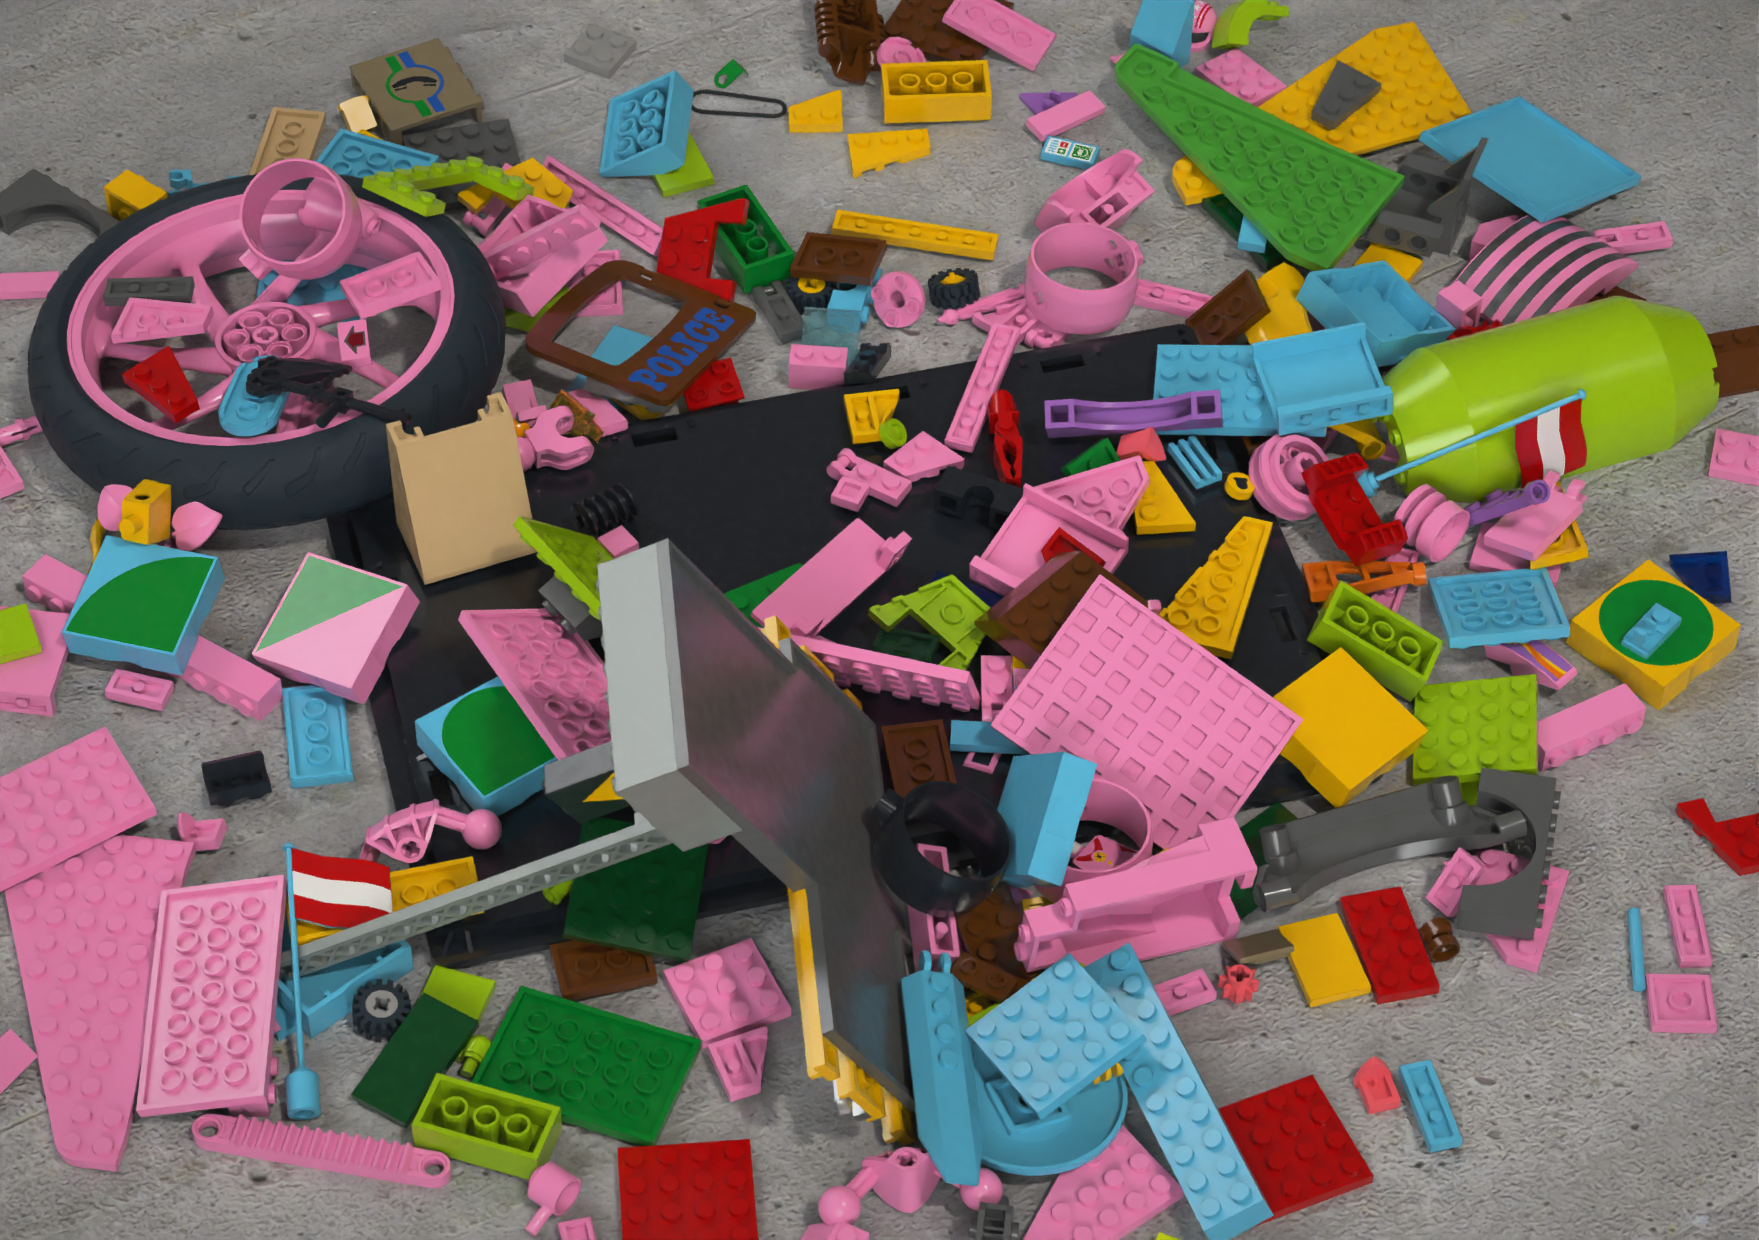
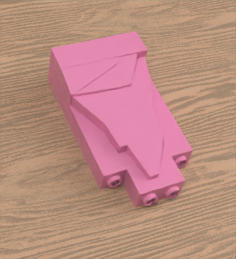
M1230 817L1198 825L1196 835L1188 842L1153 855L1124 871L1065 884L1063 896L1055 904L1024 911L1022 923L1018 926V939L1014 943V952L1017 960L1023 962L1026 972H1032L1051 967L1068 953L1078 963H1083L1087 966L1127 943L1131 944L1140 960L1145 961L1236 939L1241 920L1229 896L1233 882L1236 878L1240 889L1252 887L1258 868L1235 818Z

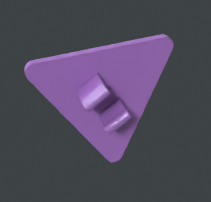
M1050 90V93H1021L1020 100L1036 115L1078 96L1076 92H1056Z

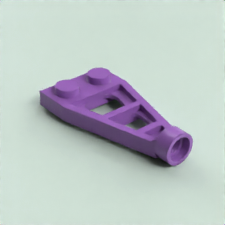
M1535 480L1527 483L1525 488L1511 489L1504 492L1500 488L1493 490L1485 495L1486 500L1479 503V501H1476L1464 507L1470 514L1469 526L1530 505L1545 503L1550 497V487L1543 480Z

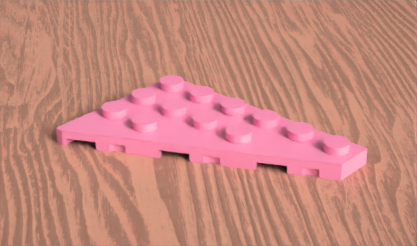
M1122 1125L1115 1140L1099 1156L1080 1167L1061 1172L1058 1175L1023 1240H1119L1182 1199L1184 1192L1175 1179Z

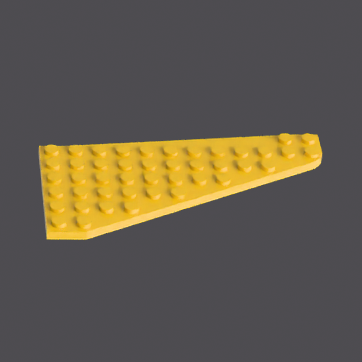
M1414 22L1374 29L1258 107L1328 144L1356 156L1403 142L1418 140L1423 131L1472 114ZM1339 60L1380 82L1381 89L1377 95L1349 116L1337 128L1331 130L1312 120L1311 116L1312 110ZM1186 155L1174 164L1172 183L1185 206L1201 203L1203 198L1222 194Z

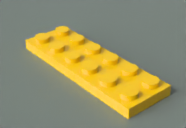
M473 856L390 872L393 912L478 882ZM287 892L285 909L290 932L289 899ZM296 920L298 947L345 930L326 928Z

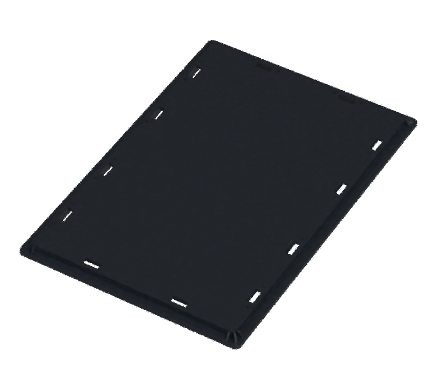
M1175 324L1014 353L998 390L1008 391L1013 397L1017 411H1019L1018 431L1023 441L1021 488L1023 489L1025 483L1035 487L1065 478L1061 468L1099 440L1108 438L1117 452L1121 436L1130 434L1049 438L1045 429L1044 401L1078 399L1097 402H1135L1153 400L1158 344L1200 345L1193 329L1184 324ZM978 360L876 378L873 383L842 384L628 423V429L602 437L594 429L564 434L562 436L567 438L579 436L588 438L594 447L591 459L569 470H560L551 466L537 469L535 464H533L530 469L523 472L532 519L578 533L580 532L571 514V507L574 503H582L585 498L592 499L594 494H602L604 489H612L618 483L628 486L636 498L639 515L634 516L628 510L629 520L624 521L618 515V525L614 526L607 520L608 530H603L598 524V534L593 535L588 529L587 535L593 536L597 540L600 536L622 525L639 542V549L668 538L723 594L797 563L806 564L856 518L861 519L885 541L890 536L895 539L904 531L912 540L901 559L816 635L837 644L939 665L953 652L916 619L908 615L887 633L868 616L869 609L877 604L879 606L892 601V598L897 596H906L918 591V588L952 574L990 608L1004 598L969 577L970 562L975 555L978 557L982 556L999 531L989 527L990 509L981 505L971 506L964 512L962 518L934 509L935 488L946 468L941 469L937 476L923 477L918 481L912 482V489L897 507L868 495L858 512L831 504V494L839 481L831 478L826 471L832 461H837V455L843 448H848L857 457L883 468V461L903 447L890 449L882 441L853 444L844 406V395L899 389V401L892 418L898 419L904 425L907 432L906 443L924 431L944 445L946 435ZM987 416L973 453L949 449L964 458L963 470L999 481L993 461L994 434H989V416ZM1158 435L1164 448L1166 460L1155 463L1196 522L1195 531L1136 535L1133 514H1131L1122 529L1125 535L1129 537L1128 553L1113 575L1146 601L1159 600L1161 608H1167L1175 599L1176 593L1196 570L1206 564L1209 555L1214 550L1217 551L1225 542V537L1243 516L1273 522L1272 532L1232 659L1215 656L1273 697L1331 655L1307 641L1319 615L1317 609L1310 600L1305 582L1275 514L1269 513L1262 508L1253 494L1248 500H1236L1230 497L1224 489L1225 482L1231 473L1239 472L1249 476L1250 459L1240 437L1204 435L1214 457L1213 461L1222 472V480L1196 489L1168 452V444L1173 442L1177 445L1180 439L1188 441V437L1191 435ZM1182 451V452H1181L1182 455L1186 458V460H1187V461L1189 462V464L1191 465V461H1190L1189 458L1186 456V454ZM1008 453V455L1006 456V460H1007V461L1009 462V464L1011 465V472H1010V473H1011L1012 477L1014 478V476H1015V473H1014V471H1013V465H1014V464L1010 461V454ZM1195 470L1201 480L1204 479L1198 470ZM391 492L380 499H374L373 502L336 516H330L326 518L335 560L407 584L420 601L404 633L390 651L384 669L368 697L395 810L398 812L410 807L414 803L420 804L433 801L429 777L443 774L417 745L415 720L498 677L458 621L461 611L542 609L544 607L541 603L545 600L538 590L555 576V570L550 565L543 563L537 557L538 552L425 585L397 525L394 495ZM1281 612L1293 641L1282 642L1270 614ZM988 635L984 637L966 670L970 672L980 697L981 655L1011 656L1012 659V654ZM600 637L588 640L605 663V653ZM851 683L850 687L837 685L841 690L848 688L862 703V711L876 724L884 793L889 788L892 790L893 788L881 737V726L942 719L950 751L951 720L982 722L981 700L978 710L970 708L969 712H962L951 708L952 704L940 702L939 706L923 703L922 698L910 696V699L906 700L894 697L891 691L882 689L880 693H872L863 690V685ZM950 751L957 784L977 792L998 809L1013 756H1022L1023 754L1002 753L993 773L989 774L963 766L969 752ZM976 752L972 762L989 766L994 753ZM1279 754L1239 810L1320 793L1306 780L1293 763ZM443 774L451 804L443 807L467 815L474 811L461 796L455 783ZM1384 774L1375 778L1371 783L1379 781ZM542 789L531 795L520 805L498 816L502 825V834L494 846L482 850L475 849L465 842L461 832L434 824L424 856L419 861L408 863L409 868L473 856L477 879L481 881L578 846L582 823L579 824L552 799L547 798ZM628 806L600 817L635 824L634 813L637 812L633 810L632 806ZM1080 820L1075 841L1083 842L1092 840L1095 836L1099 835L1108 837L1124 832L1106 823ZM905 821L906 830L915 846L917 843L946 847L949 868L978 863L970 849L956 835L945 828L926 821ZM732 835L726 836L718 844L708 843L696 920L789 901L787 886ZM543 890L485 910L484 913L471 915L426 931L425 936L431 961L434 965L454 969L549 950V945L571 941V939L562 938L569 896H565L558 905H555L554 902L548 901L543 894Z

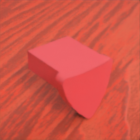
M1153 427L1121 436L1116 452L1120 460L1140 455L1141 459L1145 458L1148 461L1160 462L1166 460L1164 448Z
M1376 1056L1370 1058L1358 1070L1353 1079V1084L1355 1088L1359 1089L1368 1114L1400 1108L1401 1098L1393 1082L1388 1065Z

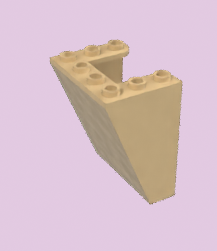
M501 392L487 396L489 411L485 413L484 409L477 410V422L428 436L423 435L420 426L414 428V434L412 435L405 433L400 420L386 424L396 522L425 585L537 552L533 547L528 546L520 539L521 534L513 526L519 516L532 519L513 416Z

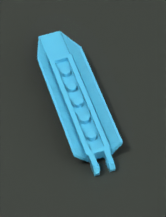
M922 950L918 962L919 971L900 980L918 1138L930 1155L945 1183L978 1186L983 1137L969 1035L965 1031L969 1027L964 987L950 973L951 959L949 953L942 952L938 958L939 970L934 972L931 971L932 959L930 951Z

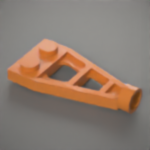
M1323 561L1302 564V576L1311 602H1325L1338 584L1336 577L1338 574L1360 575L1362 580L1348 585L1363 594L1409 583L1413 584V586L1426 585L1424 562L1372 561L1357 567L1352 561ZM1369 574H1373V575H1385V576L1376 577V578H1372V579H1371Z

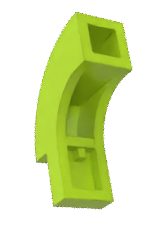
M1240 0L1231 4L1222 12L1216 22L1212 36V49L1232 50L1236 47L1241 48L1249 45V30L1255 20L1274 22L1289 17V6H1279L1278 2H1267V0Z

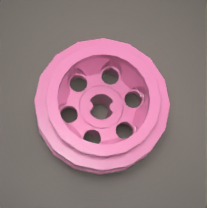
M1293 433L1282 436L1274 435L1253 451L1249 461V479L1255 486L1253 496L1262 508L1269 513L1275 514L1277 517L1290 521L1308 518L1313 513H1316V510L1309 500V490L1301 472L1315 464L1329 461L1328 457L1320 446L1309 438Z

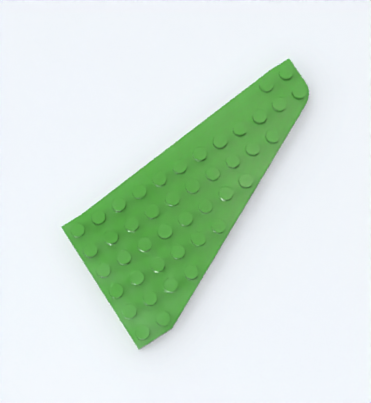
M1135 43L1116 63L1115 81L1125 93L1288 261L1309 270L1319 271L1334 268L1404 185V175L1330 145L1179 68L1180 63L1149 48Z

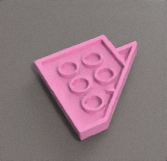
M1488 847L1477 849L1475 856L1485 863V870L1475 885H1489L1505 881L1522 871L1531 860ZM1444 860L1442 872L1448 865V861ZM1550 865L1549 880L1542 879V885H1548L1545 904L1539 903L1538 909H1544L1542 928H1535L1533 940L1485 933L1507 965L1534 973L1538 972L1568 880L1569 870Z

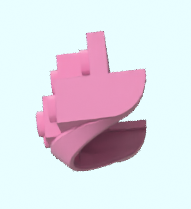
M1121 149L1093 165L1050 195L1034 224L1041 232L1056 225L1072 222L1097 224L1114 231L1128 220L1135 208L1152 197L1155 192L1137 172L1143 159L1128 149Z

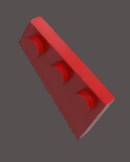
M170 346L165 347L122 373L125 384L175 423L200 409L198 400Z

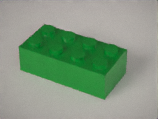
M747 184L697 200V210L740 198L749 200L746 225L719 223L715 245L716 253L744 294L752 292V288L759 285L763 288L769 286L770 282L787 280L788 277H791L790 267L794 261L793 250Z

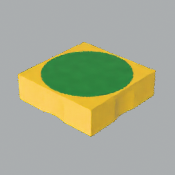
M1648 559L1571 619L1570 637H1567L1566 644L1596 666L1613 674L1623 684L1626 683L1636 695L1659 711L1684 691L1695 677L1711 669L1736 648L1741 624ZM1658 603L1682 617L1680 626L1647 659H1644L1622 646L1621 642L1624 636Z

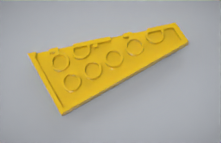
M1243 516L1225 537V542L1217 551L1214 550L1209 555L1206 564L1196 570L1176 593L1173 602L1167 608H1163L1158 616L1214 656L1232 659L1272 532L1273 522Z

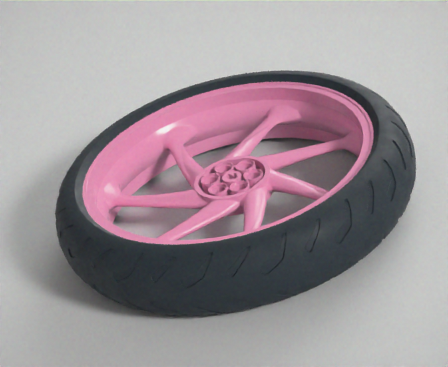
M257 174L224 179L176 193L135 212L95 239L93 244H89L69 264V268L64 270L48 292L46 301L43 302L30 338L27 369L30 398L36 418L58 457L73 473L100 494L104 486L116 484L134 489L144 479L171 485V523L178 507L191 502H199L223 515L216 528L218 530H256L293 526L348 512L393 492L386 424L393 421L350 410L346 414L334 417L325 428H320L317 424L298 429L306 396L290 392L278 420L276 434L229 438L207 437L173 431L218 410L236 369L244 362H247V364L254 362L253 358L272 355L283 359H319L326 362L341 363L339 339L319 328L358 316L348 299L302 306L286 303L301 280L279 275L250 306L240 309L232 315H229L217 300L205 278L231 269L244 267L239 258L249 249V246L242 234L239 211L244 192ZM339 175L351 187L355 196L379 214V221H381L378 233L369 239L360 238L357 248L345 264L370 270L420 251L439 278L442 288L428 296L414 299L399 306H416L422 309L435 320L436 325L421 355L401 377L372 359V365L352 368L351 372L385 388L384 391L367 402L411 414L410 424H402L403 431L410 435L414 434V428L420 426L423 435L428 436L476 422L478 419L477 410L485 408L487 396L491 395V391L497 383L505 354L506 320L504 304L488 261L469 236L447 215L438 214L425 217L363 188V178ZM315 177L303 178L287 184L267 204L261 219L260 237L268 258L276 261H301L319 253L335 236L336 233L303 226L298 220L299 207L304 209L306 200L302 199ZM193 276L195 283L192 296L193 304L212 305L214 315L206 332L215 347L171 348L181 369L223 375L227 379L198 397L200 409L178 423L173 422L167 416L149 423L128 413L106 396L102 390L99 376L108 357L142 362L165 347L112 343L111 334L125 306H105L103 295L107 279Z

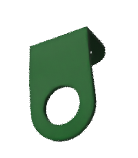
M732 59L715 75L714 83L719 88H726L743 72L746 75L749 74L736 60ZM722 74L728 77L725 84H720L718 81Z

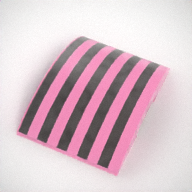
M1527 215L1494 237L1470 261L1454 283L1459 280L1483 298L1480 311L1481 318L1491 324L1497 319L1503 325L1585 304L1598 293L1605 295L1639 267V264L1562 216L1541 223L1531 215Z

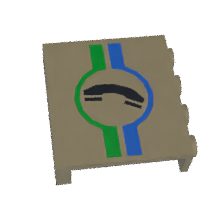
M439 38L350 66L352 87L358 96H368L371 111L387 142L403 146L402 131L465 110L470 111L477 123L482 122L481 110H484L482 97L480 94H475L470 79L464 77L460 64L454 62L450 49L444 47Z

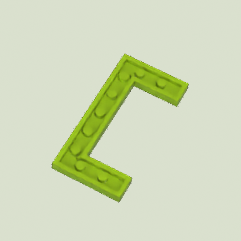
M471 156L467 157L466 160L451 159L448 163L433 162L430 166L415 165L412 169L397 168L394 172L388 173L379 171L376 175L364 176L362 184L363 188L425 217L444 214L446 203L436 199L435 194L420 190L474 181L516 201L524 199L528 194L533 196L535 188L525 183V179L519 176H509L503 173L504 170L502 168L485 165L482 159Z

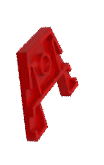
M740 198L665 218L656 272L703 289L734 303L737 282L710 277L719 223L746 225L749 200Z
M1703 798L1677 803L1676 814L1681 819L1686 818L1693 825L1692 830L1699 837L1704 836L1714 846L1713 851L1739 876L1759 872V813L1715 822Z

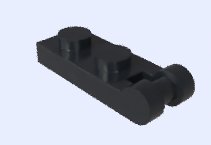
M861 343L860 352L843 373L845 384L873 383L891 358L890 343H880L879 346H872L871 343Z

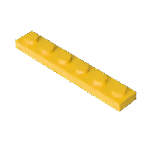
M838 209L832 225V235L886 240L888 245L994 261L999 242V234Z

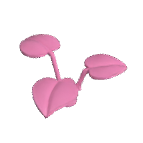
M116 484L104 486L100 494L97 512L99 521L105 529L115 532L120 531L119 522L122 520V501L133 490L131 487ZM191 502L180 506L172 518V525L175 531L170 533L169 539L160 541L157 545L190 552L203 545L213 534L223 515L199 502Z

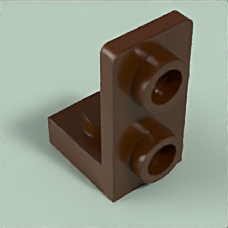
M963 951L950 970V973L963 985L964 992L968 993L972 989L1000 1004L1008 999L1018 985V978Z

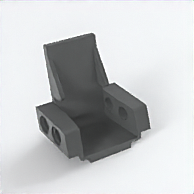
M1482 137L1477 147L1452 164L1412 153L1407 154L1396 170L1397 173L1405 176L1404 185L1374 219L1364 240L1430 258L1433 251L1449 256L1465 222L1472 175L1488 142V138Z

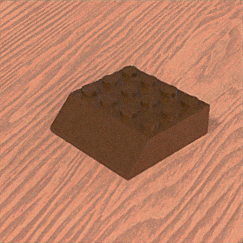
M1061 552L975 620L974 625L1031 669L1099 574L1147 608L1148 601L1084 552Z

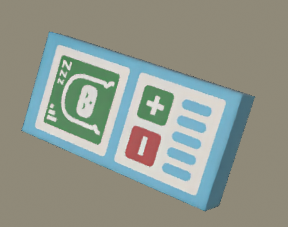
M1048 135L1041 151L1040 160L1087 170L1096 164L1100 154V147Z

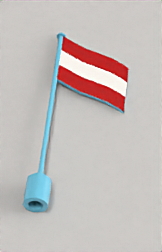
M1578 389L1579 393L1376 476L1374 471L1369 473L1366 470L1357 481L1366 496L1371 498L1377 495L1376 489L1380 488L1379 481L1514 425L1515 449L1521 470L1520 488H1525L1526 484L1531 481L1543 480L1550 470L1560 473V476L1584 467L1586 464L1587 446L1581 424L1582 400L1586 398L1587 394L1583 389Z
M285 843L282 850L286 852L298 1068L293 1069L292 1073L286 1076L287 1114L289 1118L294 1120H310L321 1114L319 1075L310 1068L305 1067L296 920L326 928L346 930L393 913L390 868L385 865L363 859L321 856L295 849L292 843Z

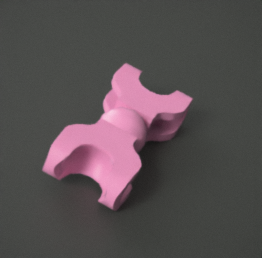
M563 405L542 412L536 419L534 427L524 431V438L517 437L523 472L530 469L533 464H535L537 469L551 466L560 470H569L591 459L594 447L588 438L584 436L574 438L562 436L571 430L574 422V414L569 407Z

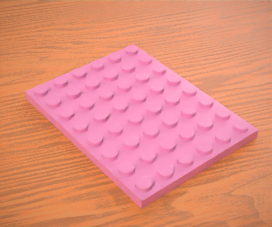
M1099 574L990 726L1030 755L1066 752L1096 763L1095 779L1107 780L1121 785L1131 791L1143 803L1150 817L1153 843L1164 850L1167 847L1171 849L1188 842L1196 835L1198 825L1234 817L1304 719Z

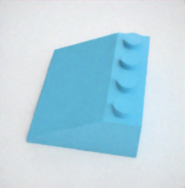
M676 70L610 99L599 172L602 177L663 175L672 170H677L684 165L694 90Z

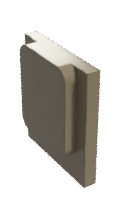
M1276 929L1222 942L1223 949L1239 964H1259L1290 956L1291 952H1294V945Z

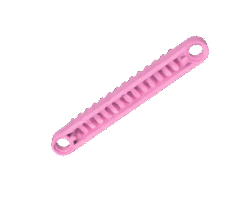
M204 1114L198 1117L192 1125L195 1144L199 1148L208 1151L426 1188H440L451 1179V1162L444 1153L415 1148L411 1143H406L403 1146L395 1140L392 1143H388L383 1138L375 1141L371 1136L362 1139L359 1134L349 1137L346 1132L337 1135L333 1130L325 1133L320 1128H316L313 1131L305 1125L302 1128H298L294 1123L285 1126L281 1121L272 1124L269 1119L260 1122L256 1117L248 1120L243 1115H239L236 1118L218 1114ZM206 1127L218 1129L217 1134L212 1137H204L200 1133ZM433 1164H438L444 1168L438 1175H429L425 1172L427 1167Z

